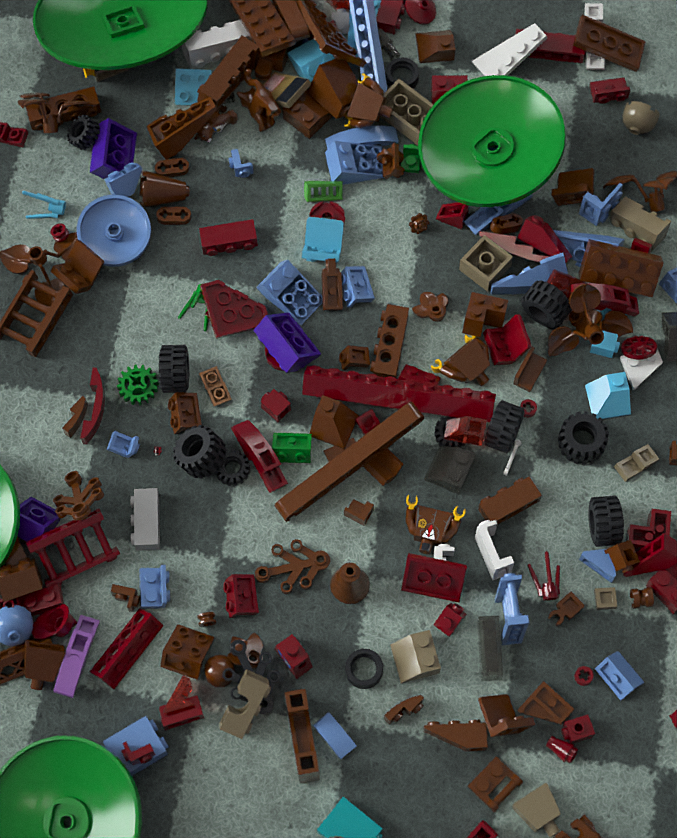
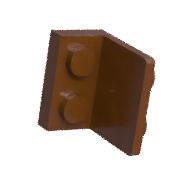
M588 168L559 173L558 188L551 191V196L556 204L562 206L582 203L583 197L587 192L594 195V169Z
M76 240L65 263L54 265L50 272L75 294H79L91 289L104 264V260L81 240Z
M178 624L163 649L160 667L198 680L203 660L214 641V637Z
M508 694L478 698L491 737L519 734L535 726L533 717H516Z

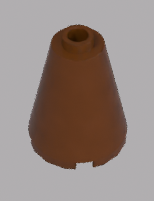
M141 171V174L144 176L140 177L139 194L143 196L142 202H140L142 207L184 201L186 197H189V186H186V182L148 171Z
M349 562L345 563L333 574L330 587L333 595L340 602L356 604L367 596L370 581L367 574L358 565Z

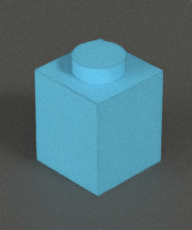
M603 331V341L597 345L592 344L590 353L612 358L613 353H617L620 342H617L618 334Z

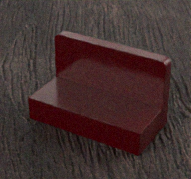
M197 695L159 707L165 730L204 719Z

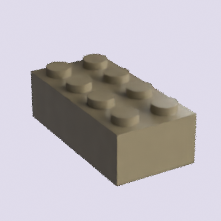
M398 79L384 93V97L387 98L385 105L392 107L393 113L390 118L381 116V118L418 145L422 123L434 104Z

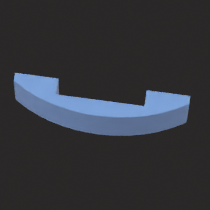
M391 126L354 128L325 139L327 149L334 141L370 145L381 144V146L399 143L396 129Z

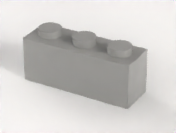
M158 488L134 489V496H131V508H134V514H131V526H134V533H131V545L135 546L136 551L160 550Z

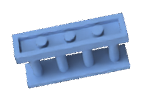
M508 573L501 577L495 596V603L502 602L505 625L501 635L502 645L522 643L529 624L528 615H522L518 605L517 593L522 581V575H516L515 573Z

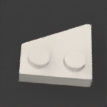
M658 349L652 357L647 359L635 360L624 355L620 357L633 390H636L663 363Z

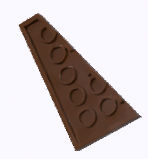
M295 0L309 30L314 35V40L318 42L319 49L323 53H330L339 60L344 59L359 67H364L367 62L363 58L356 56V49L346 43L347 39L332 22L328 23L325 20L327 16L324 12L315 8L317 4L313 0Z

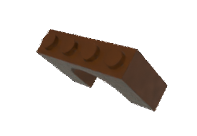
M300 689L285 692L299 783L320 780L306 690Z

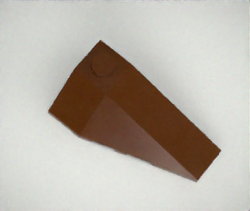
M209 97L192 104L189 109L184 111L182 109L176 110V114L169 117L166 114L147 125L146 127L155 147L166 160L175 156L214 114L217 107L213 99Z

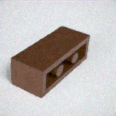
M530 476L525 479L523 477L519 478L513 483V486L509 488L503 487L495 496H487L482 499L478 510L484 520H490V522L496 520L498 525L540 502L542 495Z

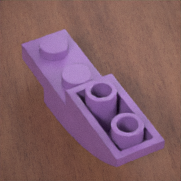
M80 615L66 649L53 692L73 698L100 620Z

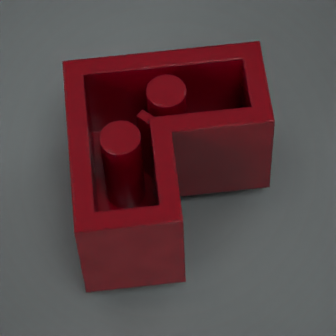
M652 508L648 515L647 526L630 524L626 533V541L631 540L635 551H638L664 533L669 536L671 511Z

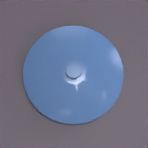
M106 195L93 200L84 208L77 222L78 240H81L104 260V266L118 267L135 261L145 252L151 238V225L146 211L135 200L122 195Z

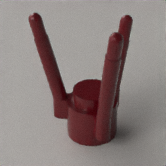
M545 551L548 583H544L543 588H541L531 564L527 566L538 590V597H543V601H550L559 598L560 566H556L554 584L551 576L549 552Z

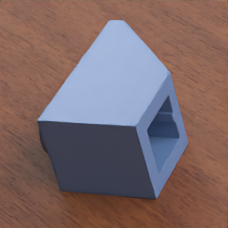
M132 162L125 165L123 170L110 173L108 178L104 180L111 194L126 197L134 194L142 167Z

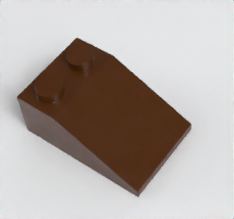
M307 89L290 108L283 107L282 112L283 119L310 139L333 116L307 93L309 90Z

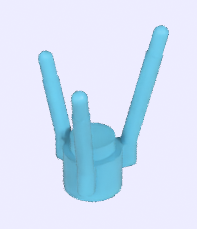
M22 191L24 195L49 202L48 210L52 211V213L26 215L27 219L58 218L59 215H64L66 201L39 193L34 194Z

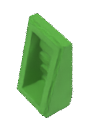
M304 181V198L307 202L343 200V182ZM334 186H336V195H333ZM318 187H321V195H318Z

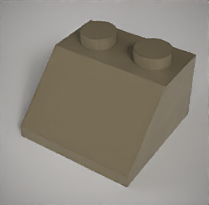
M430 630L411 634L390 645L401 683L440 674L441 667Z

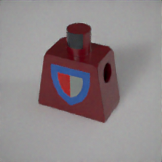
M293 634L275 646L274 650L296 679L313 668L309 655Z

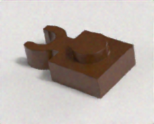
M569 592L556 604L559 610H553L548 618L551 619L553 616H558L559 621L556 623V627L563 623L565 616L570 621L585 605L572 592Z

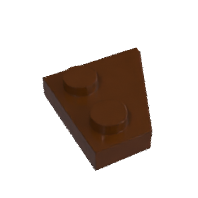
M543 681L517 711L561 725L574 711V708Z

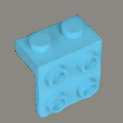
M308 217L302 258L310 262L321 260L325 263L326 259L335 258V261L339 262L344 227L343 221Z

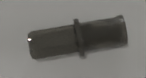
M382 28L378 29L381 49L385 50L391 61L395 59V56L399 58L401 54L393 45V40L389 39Z

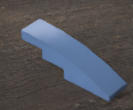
M533 194L508 205L481 207L467 218L464 223L475 235H478L479 231H485L490 228L493 218L510 214L532 198Z

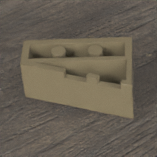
M625 196L611 211L609 219L615 227L622 228L629 238H638L652 244V252L666 237L671 220L666 219L664 221L658 218L656 212L652 211L649 213L643 210L644 206Z

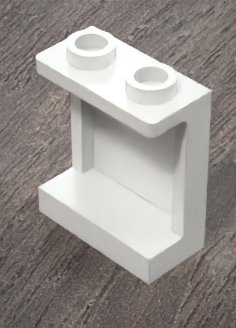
M486 520L477 526L475 540L492 580L511 573L514 561L511 556L499 559L490 537L495 535L497 522L496 520L491 522Z

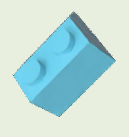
M314 39L287 53L298 76L309 79L310 82H312L320 64L335 59L332 54L323 53L319 49L318 42Z

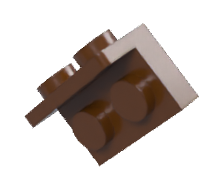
M175 392L168 401V409L171 410L170 424L174 434H179L181 430H190L195 425L197 427L202 425L197 393Z

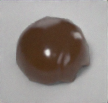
M214 655L206 661L204 666L206 679L214 687H225L232 682L225 681L222 678V672L227 668H231L235 672L234 664L226 655ZM226 671L225 677L231 678L232 673L230 671Z

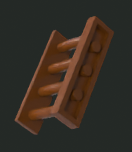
M31 270L24 277L21 288L0 321V340L5 334L25 344L26 351L36 357L73 297V293L70 288L64 285L61 290L57 291L37 281V274ZM34 287L54 297L55 300L52 305L46 306L28 297L32 288ZM23 303L45 313L42 322H37L19 313ZM16 319L36 329L33 337L28 338L10 329L9 327L13 320Z

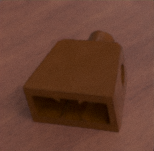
M25 640L24 674L25 678L32 679L30 688L42 690L44 681L53 682L65 656L64 645Z

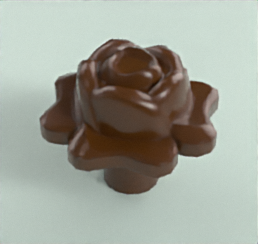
M422 213L413 216L409 223L411 232H416L417 234L427 230L429 225L427 215H422Z

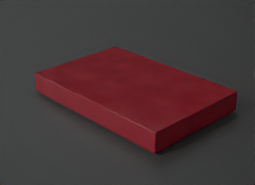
M408 553L401 591L460 603L467 565Z

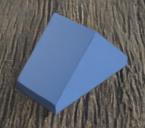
M606 549L583 551L579 560L612 583L616 576V571L609 553L605 554L604 550Z

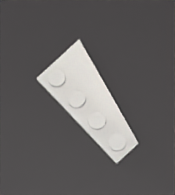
M534 23L472 62L484 76H508L548 37Z

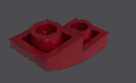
M0 122V142L23 148L29 134L28 130L10 127L8 123Z

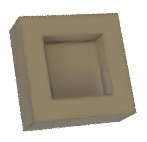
M615 587L595 588L596 610L617 608Z

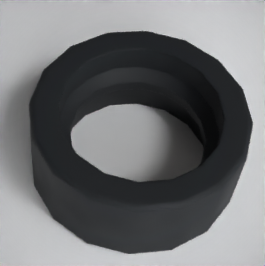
M401 57L392 60L386 68L387 85L391 87L397 81L392 77L395 69L407 68L411 70L413 78L404 83L414 89L419 80L418 65L409 58Z
M361 648L355 650L346 660L345 674L347 680L359 689H369L377 685L383 676L381 657L370 649ZM366 657L375 663L376 673L371 679L360 680L355 677L352 666L357 659Z

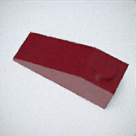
M531 215L525 219L517 237L519 240L550 256L563 253L566 263L572 259L573 256L549 224L544 222L541 217Z
M664 533L636 551L640 562L633 565V570L623 573V576L630 577L664 570L677 563V540Z

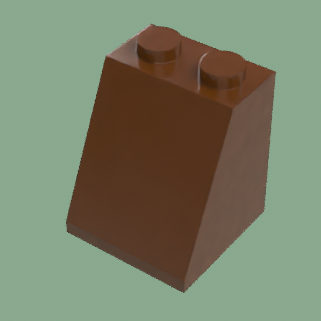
M336 58L318 66L307 93L333 117L338 119L348 115L358 81L347 61Z

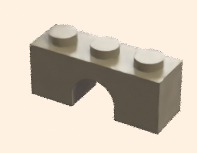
M246 669L237 687L238 693L248 699V703L242 708H234L228 705L219 722L220 730L240 739L243 738L244 734L250 732L253 724L251 721L254 716H258L262 707L260 703L263 698H267L271 689L269 687V679Z

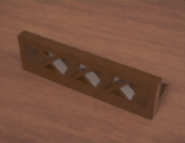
M51 636L41 640L35 637L30 639V641L53 644ZM25 642L0 652V685L25 675L24 666L20 665L25 655ZM5 666L15 667L11 674L1 673Z

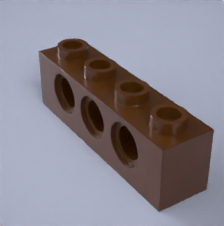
M94 86L44 99L49 102H44L47 114H55V118L58 117L61 105L66 102L87 101L96 105V108L86 104H76L64 108L63 110L65 111L62 112L61 122H58V126L62 125L63 122L73 121L75 118L78 119V116L87 115L94 117L101 113ZM38 104L26 106L32 130H44L40 106Z
M387 304L386 311L382 310L381 321H383V326L379 327L377 338H380L379 344H375L374 355H377L376 361H372L370 372L379 377H397L409 316L408 307ZM394 324V325H396L397 327H396V328H390L389 325ZM392 341L394 344L387 345L385 342ZM383 358H388V359H390V361H389V362H383L382 359H383Z

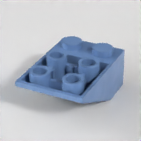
M334 141L325 152L331 181H342L343 185L384 178L382 163L377 161V154L382 152V146Z
M288 259L280 262L256 287L266 299L284 313L289 312L300 325L323 303L322 295Z

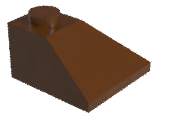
M451 30L415 33L419 63L453 61L455 59V43Z
M322 395L315 411L309 434H312V438L345 449L356 424L355 418L359 417V415L340 401Z

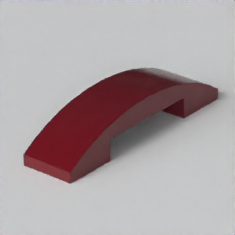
M95 367L92 369L90 380L91 390L96 392L91 421L83 420L81 441L86 445L97 432L105 407L104 387L100 374Z

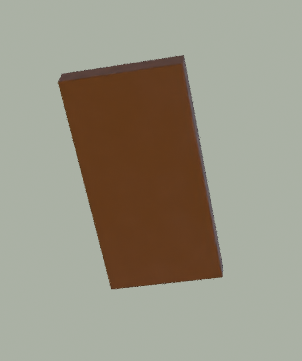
M582 14L573 46L637 72L646 41Z

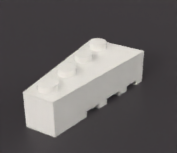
M237 20L225 23L222 28L213 26L206 32L196 31L182 45V51L191 69H201L205 64L217 62L226 56L242 35L251 41L253 40L242 22Z

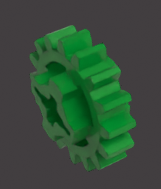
M135 364L134 369L128 366L127 373L121 372L123 378L119 377L117 379L118 383H120L117 385L118 390H120V397L124 396L125 402L130 400L131 405L138 402L140 406L142 401L149 403L148 398L154 399L153 392H158L157 385H159V382L156 379V373H152L151 368L145 370L144 365L138 368ZM148 380H150V387L147 385Z

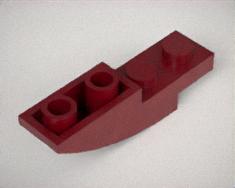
M585 283L572 284L571 292H573V290L579 285ZM587 283L596 287L601 294V302L594 309L603 311L608 308L621 311L632 317L639 314L637 297L629 295L628 289L606 284Z
M249 420L231 427L246 457H248L249 461H253L269 493L286 486L288 482L279 467L281 463L260 431Z
M58 584L3 602V599H0V609L6 606L10 608L14 607V605H19L26 608L31 613V616L42 614L48 611V609L64 604L61 586Z

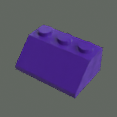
M110 118L99 123L100 129L98 130L100 133L96 135L98 139L94 140L90 173L103 179L108 178V175L114 171L119 172L123 170L125 165L134 163L137 132Z
M289 312L266 315L253 330L258 339L269 350L270 355L276 359L280 368L286 373L300 370L321 355Z

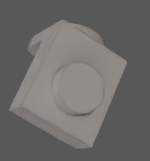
M336 9V12H332V21L336 22L337 28L342 34H348L350 13L346 12V9Z

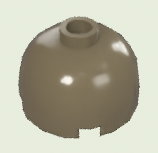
M632 101L631 105L626 103L622 119L630 133L634 135L645 134L655 128L660 116L657 110L655 112L650 110L651 106L648 104Z

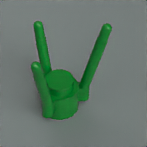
M201 284L193 292L192 297L179 314L178 319L182 318L190 306L194 308L197 302L205 303L200 288ZM206 315L204 320V331H207L209 318Z

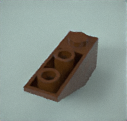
M454 720L449 721L448 724L432 721L428 722V725H424L423 732L466 752L486 751L488 748L486 722L481 723V720H469V723H460V721Z

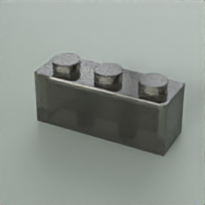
M479 616L477 629L481 681H499L503 677L499 616Z

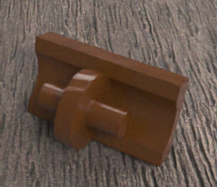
M393 143L389 149H382V152L377 154V161L382 163L383 177L386 179L391 176L399 178L404 174V168L399 166V163L404 159V154L399 151L397 143Z

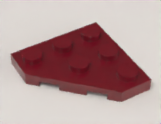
M220 280L200 285L216 339L253 330L268 315L265 305L248 298L249 296L230 288Z

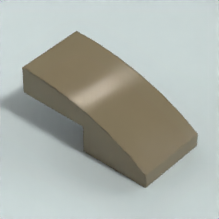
M649 444L634 451L631 456L616 463L614 468L626 482L655 464L659 458Z

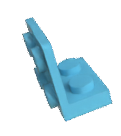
M176 69L175 104L192 105L198 102L199 93L197 91L201 84L208 80L213 70Z

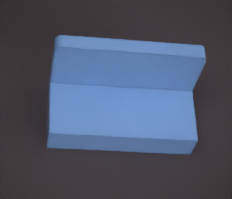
M618 651L608 656L595 668L620 700H623L634 689L644 683Z

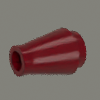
M551 736L546 744V747L551 749L564 763L568 762L570 764L578 753V749L575 748L574 744L557 739L554 736Z

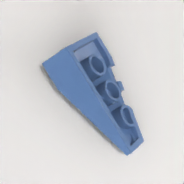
M553 230L573 256L572 259L577 261L575 265L581 267L589 239L616 246H624V239Z
M560 253L540 261V265L532 269L528 266L517 276L512 274L491 284V295L525 294L537 280L548 282L563 292L569 283L564 254Z

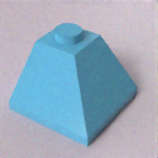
M625 372L608 374L585 385L591 413L596 414L597 419L600 417L606 419L631 415L630 389Z

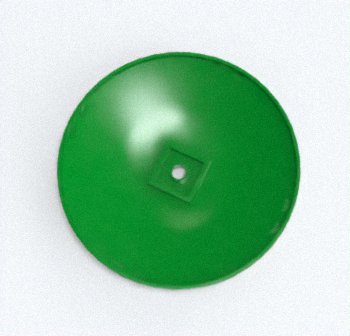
M38 0L33 13V28L36 38L45 51L66 64L93 70L124 69L157 60L188 41L204 20L208 0Z

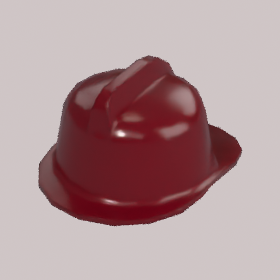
M61 604L42 613L35 620L32 634L36 639L40 640L50 636L64 637L77 625V621L69 612V607L66 604Z

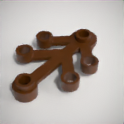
M71 471L65 476L64 480L72 488L73 497L63 496L62 494L57 495L53 499L57 507L55 513L59 518L72 515L74 520H84L89 516L91 512L90 506L93 502L104 497V493L100 488L102 483L98 477H94L89 480L88 485L81 492L82 477L78 471ZM91 493L90 497H89L85 502H83V501L87 498V496ZM65 504L74 505V506H73L72 508H71V507H66Z
M295 539L291 542V550L295 553L300 552L309 558L300 560L283 550L282 545L275 544L271 549L272 555L284 559L289 564L272 568L260 566L255 571V578L260 583H266L270 580L271 576L292 572L287 581L282 582L280 586L282 593L290 594L293 589L292 586L303 569L311 567L307 576L300 579L301 588L307 590L312 586V581L318 571L324 570L330 565V556L322 550L314 552L303 546L300 540ZM298 543L300 547L295 549L293 545ZM280 548L281 552L275 553L274 549ZM323 557L324 561L320 563L317 561V558ZM265 571L266 575L260 576L259 573ZM304 580H308L310 583L309 585L304 586L302 582ZM289 585L290 589L284 590L283 586Z

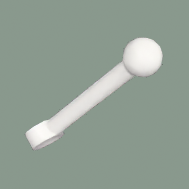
M518 439L514 442L515 446L503 473L506 476L517 448L521 445V441Z

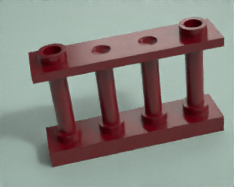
M99 508L91 511L84 520H72L26 541L30 553L34 551L38 553L49 578L44 580L46 587L56 584L61 585L62 581L105 561L111 562L120 555L117 546L111 549L100 524L104 517ZM89 526L93 527L104 551L94 557L82 534L83 529ZM71 534L75 536L86 560L77 565H74L64 543L65 537ZM52 543L57 545L67 567L66 570L56 574L45 550L46 546Z

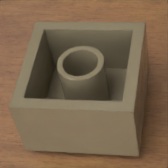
M484 235L460 260L459 270L488 292L491 289V284L497 282L512 265L513 256Z

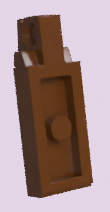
M335 258L326 259V268H323L321 273L323 311L343 310L341 272L339 268H336Z

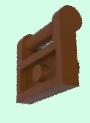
M496 756L468 785V788L495 813L499 809V805L516 787H520L523 781ZM507 776L511 781L491 800L488 795Z

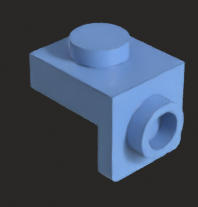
M238 149L231 150L232 157L228 159L230 168H234L236 177L244 178L253 174L252 163L241 164Z
M114 431L112 432L107 450L129 458L136 454L139 449V437L131 438Z

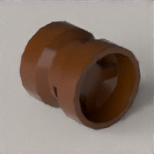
M646 587L643 590H638L637 588L630 589V598L634 599V603L631 604L633 609L640 608L641 606H646L647 608L654 606V595L651 587Z

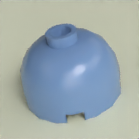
M19 605L1 608L0 642L7 646L23 644L32 634L33 620L31 613Z

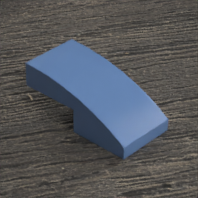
M329 712L313 725L339 759H342L356 747L352 739Z

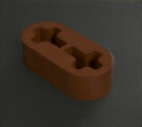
M184 158L161 160L155 165L156 174L166 177L183 176L189 171V163ZM179 164H183L182 170L179 169ZM162 166H165V172L161 171Z
M161 207L156 213L158 222L164 225H185L192 218L191 211L187 207ZM164 213H167L168 215L166 216V219H163L162 217ZM182 213L186 215L184 219H181Z
M518 214L498 216L493 218L490 229L496 234L517 232L523 224V219Z

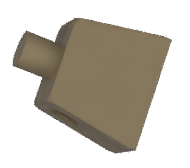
M547 783L512 805L513 810L534 832L544 828L550 838L560 832L553 820L558 818L561 813Z

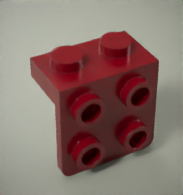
M520 314L514 315L502 328H490L483 331L494 366L513 364L531 348V341Z

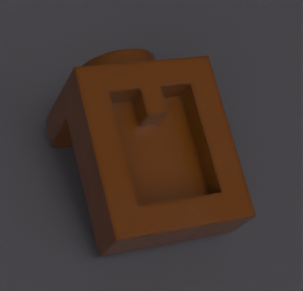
M348 345L339 355L342 370H346L349 366L367 368L370 365L368 347Z
M112 584V595L115 596L116 600L126 602L129 599L127 609L129 612H133L134 607L137 608L140 601L137 590Z

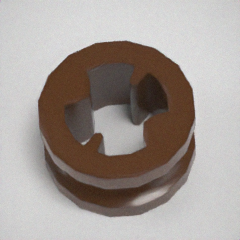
M205 612L197 616L200 620L198 623L199 627L215 625L216 620L213 619L215 613Z

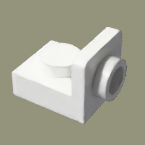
M448 544L435 546L434 558L446 561V557L442 556H454V547H450Z

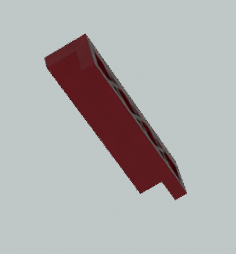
M139 608L93 666L90 673L114 690L164 625L152 614Z

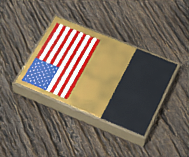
M275 71L263 83V86L272 93L278 106L290 108L311 85L309 79Z

